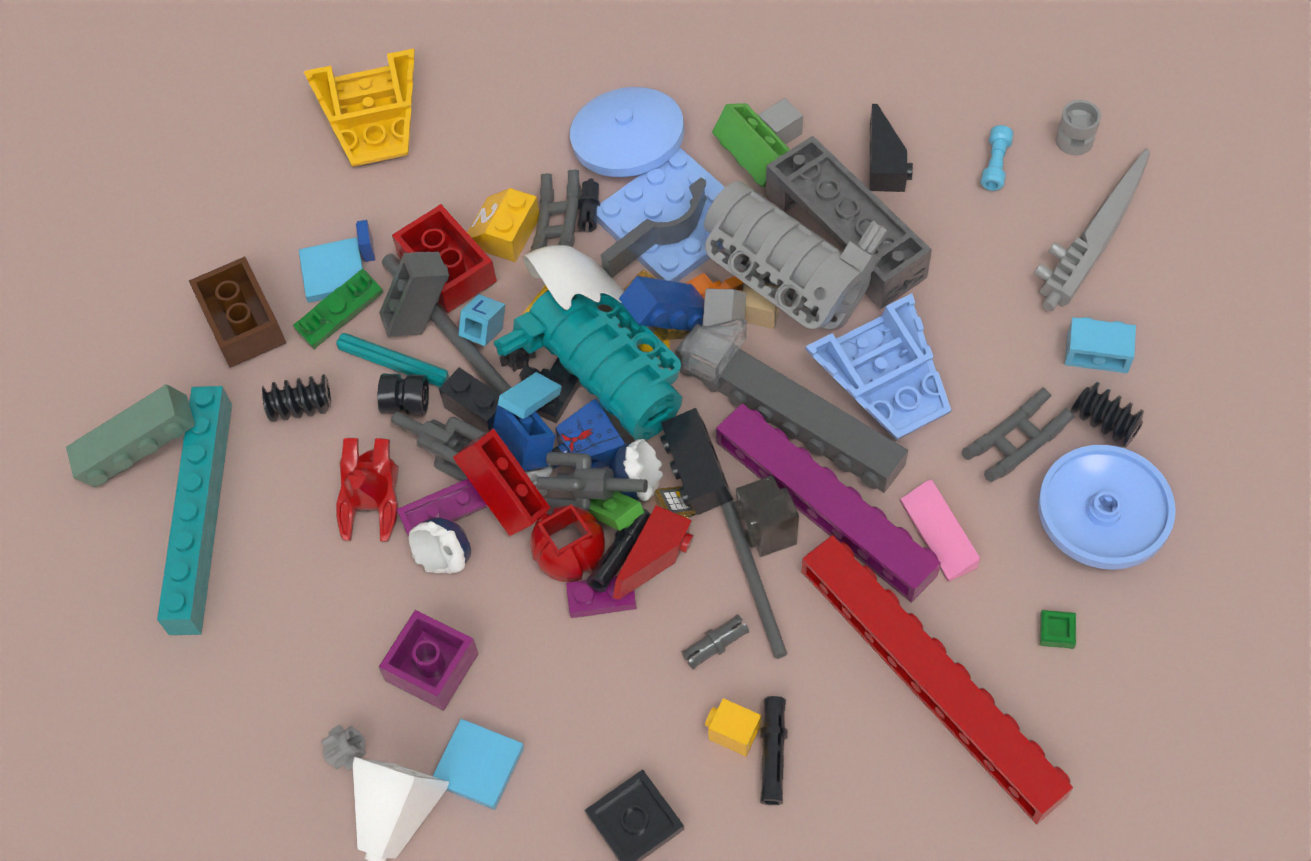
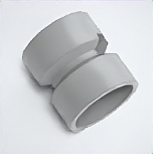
M1074 100L1064 107L1056 136V144L1061 151L1074 156L1083 155L1090 151L1101 118L1100 110L1095 104L1085 100Z

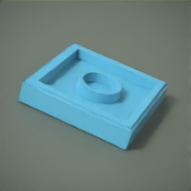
M357 237L299 249L305 295L308 303L323 300L363 268Z
M460 719L433 777L449 781L446 791L495 810L525 748L524 744Z

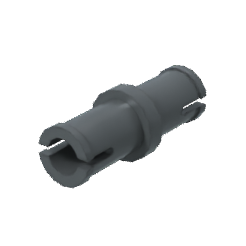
M738 614L714 631L709 629L705 632V637L681 651L684 659L689 661L688 665L691 669L694 670L698 665L716 653L721 655L726 651L725 647L749 633L747 625L741 623L743 619Z

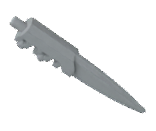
M1147 148L1113 189L1080 238L1077 237L1067 250L1054 242L1048 250L1049 253L1060 260L1052 271L1040 263L1034 271V274L1046 281L1039 293L1046 297L1043 303V307L1046 310L1053 311L1057 305L1063 307L1070 303L1105 250L1138 187L1150 155V151Z

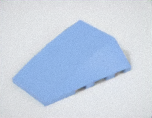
M912 293L887 305L882 316L838 338H835L833 333L805 346V350L895 440L951 412L939 372H936L932 360L931 348L927 345L923 333L924 327L921 318L918 317L914 306L915 300Z

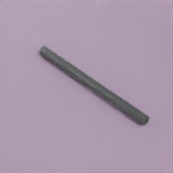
M732 500L721 505L774 658L779 659L785 657L787 651Z

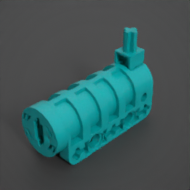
M548 290L536 300L530 308V312H526L514 319L512 332L493 342L499 356H506L521 347L529 354L545 347L551 354L559 358L561 365L570 374L576 375L579 378L580 384L590 394L595 395L599 399L601 406L610 415H614L620 420V425L635 440L644 439L646 441L656 436L663 430L661 422L675 417L681 407L682 396L671 385L678 379L681 361L646 326L638 325L621 302L608 294L600 293L599 302L593 301L582 294H575L571 300L570 308L565 310ZM605 304L609 305L613 310L603 312L597 306ZM647 344L653 348V351L643 352L637 346Z

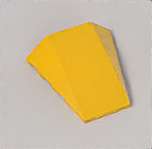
M414 48L388 53L389 66L337 77L334 76L331 65L303 71L352 167L409 155Z

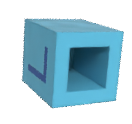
M478 294L461 310L458 336L486 346L503 330L506 304Z

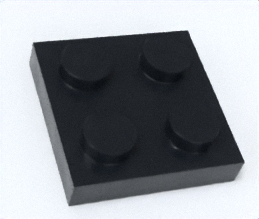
M643 769L584 810L586 816L618 861H642L685 830L681 820Z

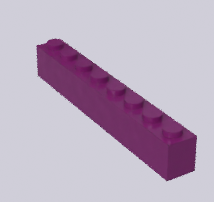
M742 403L716 427V443L830 537L833 535L840 543L845 542L849 545L858 560L867 565L912 603L938 576L941 562L932 550L927 547L922 548L912 539V536L906 529L892 524L887 520L885 513L875 506L871 507L862 499L856 489L851 486L846 487L837 479V476L831 469L821 467L813 460L811 454L806 449L796 447L789 441L787 435L781 429H774L765 422L764 417L757 410H750Z

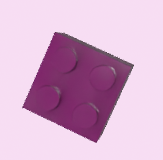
M414 610L379 665V669L386 682L444 711L479 653L472 637Z

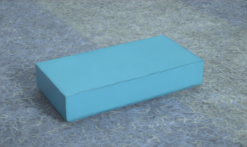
M536 372L499 395L498 405L524 419L559 396L562 386Z

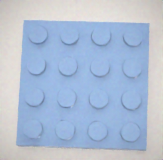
M679 147L678 151L663 165L639 175L600 203V206H597V222L619 241L646 219L654 222H670L679 219L688 212L691 206L690 200L693 199L689 186L702 177L706 181L705 195L707 200L696 229L689 237L678 243L667 245L655 244L637 258L657 279L679 282L710 259L705 250V243L710 234L704 229V221L712 202L725 187ZM718 241L716 244V246H718L719 251L724 248L722 246L723 243L720 241Z

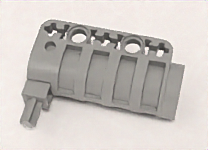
M741 181L730 183L717 195L709 207L704 221V229L710 234L705 243L707 255L809 329H840L846 324L869 286L871 272L881 259V257L875 254V251L888 232L885 226L872 220L860 241H849L842 252ZM718 241L723 243L722 246L725 248V252H718L719 248L716 246ZM785 301H787L789 304H792L793 306H788L785 303ZM835 314L838 318L837 321H830Z

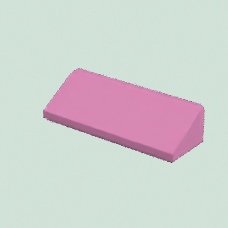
M932 479L924 482L900 499L901 504L926 546L936 554L941 562L940 569L948 582L978 568L980 562L979 555Z

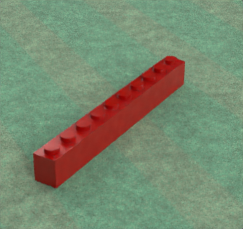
M832 535L804 556L801 568L804 576L1036 825L1068 798L1074 788L1070 784L1071 781L1068 775L1060 767H1054L1045 758V753L1040 745L1034 740H1028L1019 731L1020 727L1016 720L1007 713L1003 714L995 706L992 695L984 688L979 689L970 679L971 676L967 669L958 662L954 663L946 654L947 651L944 645L937 638H931L923 630L920 620L914 614H908L900 606L897 596L890 589L885 590L877 582L875 573L867 565L862 566L854 558L855 555L849 545L845 542L840 543Z

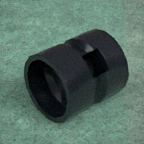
M382 373L379 378L377 392L379 412L381 414H394L397 411L406 410L408 415H426L429 404V381L427 375L408 374L403 379L400 374Z

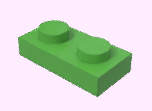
M614 491L611 499H591V506L588 512L596 520L620 531L630 526L636 518L644 513V510L639 501Z

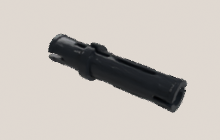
M643 508L644 513L636 518L630 526L616 531L614 542L599 561L595 570L587 578V582H590L588 585L595 591L605 592L611 580L625 562L651 515L646 509Z
M779 696L764 698L763 727L760 728V737L763 739L760 803L765 805L783 804L784 740L788 738V729L785 728L786 699Z

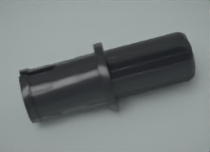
M592 178L582 183L581 198L578 200V209L580 210L578 228L584 232L586 222L589 223L588 232H592L597 228V206H600V201L598 200L599 183L594 182Z

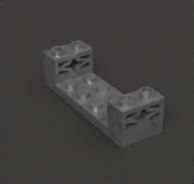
M814 136L809 137L766 165V195L784 212L799 204L843 249H845L849 241L859 242L872 220L888 229L887 234L875 251V254L881 257V259L871 272V280L865 292L880 309L927 278L932 249Z

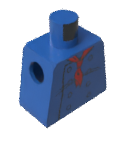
M594 399L557 425L555 430L559 445L554 447L552 452L586 453L591 457V468H604L610 466L617 450L624 446L625 442L597 399ZM552 465V467H553L554 469L557 468V467H559V466H561V465Z

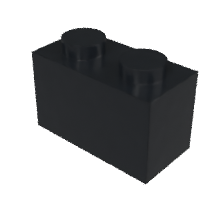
M459 367L439 388L444 408L464 422L484 432H488L493 428L499 395L501 394Z

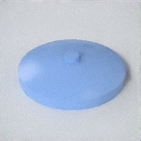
M644 87L620 88L597 96L581 108L570 128V140L578 161L587 169L610 177L636 176L658 168L678 151L685 134L683 115L678 104L668 95L655 89Z
M1090 445L1063 455L1050 467L1045 475L1038 498L1040 520L1051 541L1072 559L1100 569H1125L1147 561L1163 547L1175 521L1174 496L1162 473L1144 457L1117 446Z

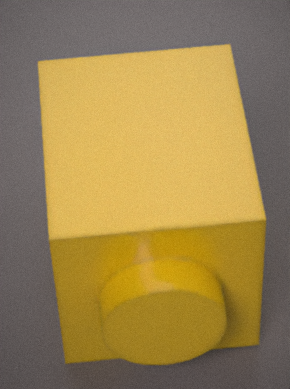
M723 698L718 708L712 707L706 719L705 726L708 727V739L747 757L761 728V715Z

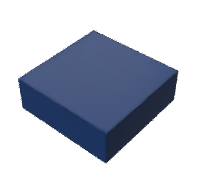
M357 221V239L362 258L365 262L375 261L373 237L368 221Z

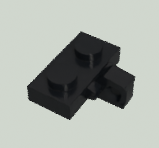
M559 358L556 359L550 370L543 368L541 372L536 368L525 365L519 374L521 381L537 372L562 386L559 396L536 410L540 417L558 423L580 386L579 378L576 375L570 374L561 365Z

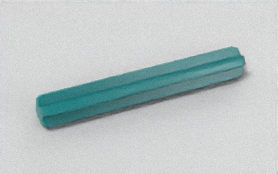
M341 333L337 339L336 345L341 351L406 375H427L429 383L441 387L449 378L446 369L356 336Z

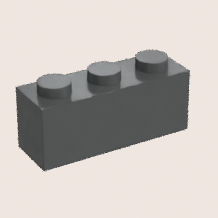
M439 252L403 254L379 312L388 337L422 335L427 322L430 321L434 306L439 301L443 286L449 277L448 268L443 263Z

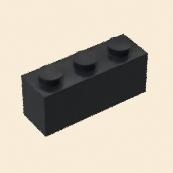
M693 408L661 422L665 435L660 436L666 453H672L674 458L669 464L676 480H682L683 487L679 488V492L685 505H692L699 515L734 500L706 425L698 410Z

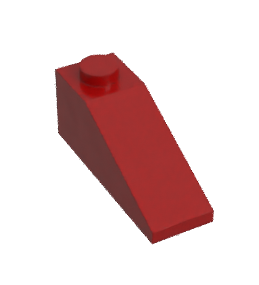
M655 505L616 578L613 598L619 600L675 564L681 552L687 553L694 536L689 533L692 520Z

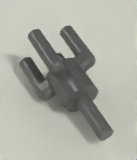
M398 411L393 414L392 423L417 435V446L436 456L434 460V467L459 481L468 479L453 459V456L486 432L456 417L449 418L446 425L435 419L422 424Z
M548 452L546 457L548 465L576 466V469L571 474L557 473L556 477L539 476L536 482L538 490L571 491L576 498H547L546 502L551 507L548 511H553L555 507L571 504L589 511L591 499H611L614 491L646 493L648 489V481L646 479L614 478L612 469L591 468V457L586 453Z

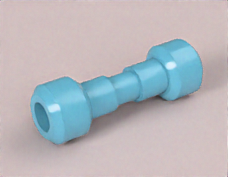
M1005 125L995 126L990 131L989 143L992 146V156L989 160L988 168L983 170L981 176V185L990 191L1000 190L1005 183L1006 173L1003 171V157L1006 154V149L1012 145L1014 135L1012 129Z

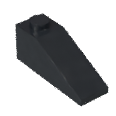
M872 104L870 116V191L905 192L906 181L912 180L913 163L907 162V149L879 105Z

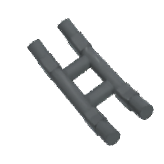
M579 170L567 171V201L554 202L552 174H541L540 209L536 235L534 236L530 252L547 247V238L560 237L558 245L574 246L578 200L581 198ZM565 213L564 224L549 226L550 215Z
M1042 387L1032 398L1030 397L1020 406L1016 412L989 433L984 434L972 444L963 448L962 456L970 460L975 456L982 455L995 445L1006 457L985 471L984 476L986 480L993 482L998 478L1008 475L1048 441L1050 442L1075 416L1065 408L1040 431L1028 419L1052 396ZM1016 427L1030 438L1029 441L1018 449L1004 437Z

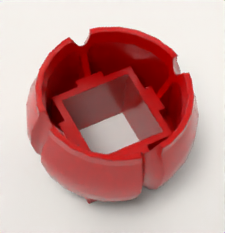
M572 504L555 507L552 514L544 513L534 525L530 537L532 557L538 562V567L541 571L554 580L560 582L582 580L583 573L588 572L591 574L603 557L605 551L604 531L597 523L596 518L583 508L573 506ZM570 524H575L582 537L558 549L550 536Z

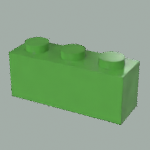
M747 103L726 104L712 131L720 141V144L730 151L737 159L738 164L744 167L754 177V181L762 187H766V165L790 150Z

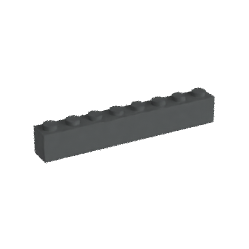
M697 324L675 349L676 356L681 361L680 371L701 380L711 391H718L727 396L737 407L743 403L750 410H757L764 417L765 422L781 429L788 438L797 439L807 445L812 453L818 456L823 455L830 459L840 470L856 475L866 486L872 489L877 488L885 493L905 467L908 449L701 325Z

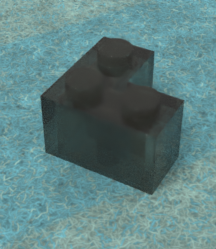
M773 475L736 488V501L733 502L734 510L739 520L744 519L748 528L745 529L748 544L751 548L756 547L760 557L797 545L799 514L787 488L779 490Z

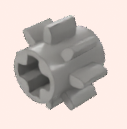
M338 725L328 732L329 736L321 742L324 745L323 756L328 764L334 766L335 769L344 765L347 770L353 768L355 757L361 758L366 755L364 750L365 739L361 732L353 728V726L344 730L341 725Z

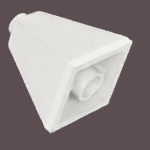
M355 757L353 761L357 848L366 852L364 859L368 861H386L387 858L396 859L447 790L449 781L391 762Z

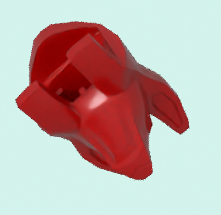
M343 438L342 458L339 462L341 489L336 503V518L340 535L343 541H351L357 510H377L380 521V541L388 542L397 521V509L399 507L395 491L399 466L390 458V440L375 438L374 449L359 456V439Z

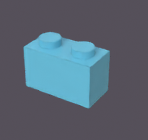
M1072 317L1067 332L1065 365L1128 373L1135 355L1136 325L1125 324L1120 321L1106 322L1093 320L1088 317Z

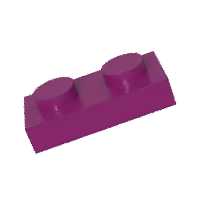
M617 576L613 577L605 592L595 591L588 585L590 582H587V580L566 583L570 618L637 609L634 590L618 600L613 598Z

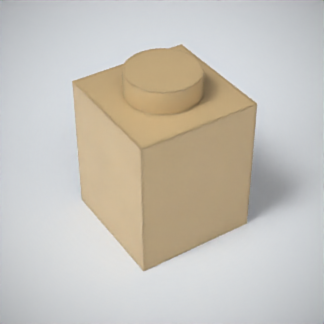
M745 284L743 291H741L747 293L744 322L774 329L780 308Z

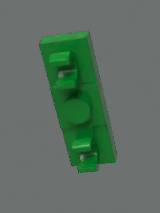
M362 268L293 324V327L314 350L384 293L383 289Z

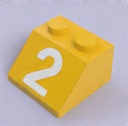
M508 188L487 197L467 233L485 253L516 263L538 222L539 207L537 196Z

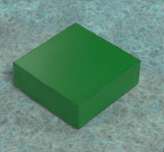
M1041 610L1039 646L1074 649L1076 646V613Z

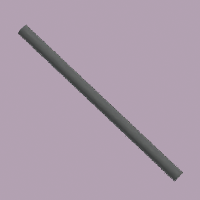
M391 253L383 258L382 264L394 277L400 261ZM436 303L430 318L493 390L499 394L509 390L511 386L472 342L458 336L459 328Z

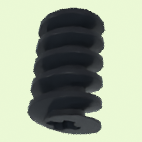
M322 374L320 384L316 383L313 376H309L308 386H304L300 378H297L295 388L291 387L288 380H284L283 390L278 388L276 382H272L270 392H267L262 385L264 410L270 422H276L278 415L283 420H288L291 412L295 418H301L303 410H305L308 416H313L316 407L320 414H326L328 405L331 407V393L325 374Z
M1096 382L1091 387H1087L1082 391L1070 412L1074 414L1080 410L1079 418L1082 421L1091 417L1090 425L1093 428L1103 423L1101 432L1104 435L1114 430L1112 439L1115 442L1125 437L1123 446L1126 448L1142 427L1144 410L1141 409L1132 415L1133 404L1131 402L1121 408L1122 397L1119 395L1110 401L1111 390L1107 389L1099 394L1100 383Z

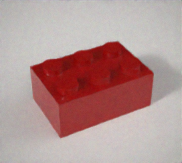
M442 204L392 234L397 255L400 259H402L404 253L439 252L443 263L448 268L449 277L440 293L438 303L447 313L497 282L493 261Z

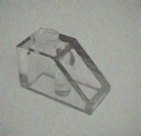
M739 318L698 328L693 337H688L681 347L680 354L682 355L683 369L716 384L747 338V320Z

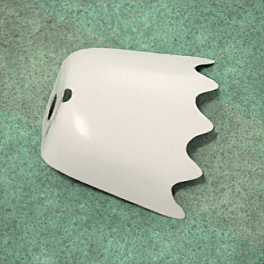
M551 245L536 249L523 256L529 273L534 278H541L555 300L565 310L570 308L571 300L575 294H582L593 301L599 302L600 293H605L621 302L619 298L624 293V290L596 261L573 247Z

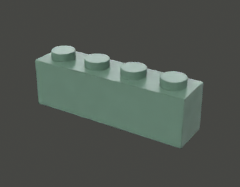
M165 384L66 446L73 478L92 487L102 485L114 475L130 468L140 459L156 452L158 448L173 439L179 438L184 432L193 428L195 423L187 395Z

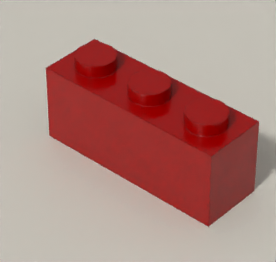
M494 428L470 442L453 456L455 462L509 536L531 526L551 509Z

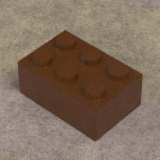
M245 256L189 280L192 290L230 368L287 343Z

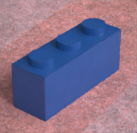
M636 276L619 298L638 325L691 331L697 324L703 326L705 299L692 284Z

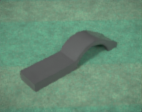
M700 177L689 186L693 199L690 200L691 206L688 212L682 217L670 222H654L646 219L601 254L602 268L609 276L613 278L655 244H674L689 237L698 225L707 200L705 195L706 181Z

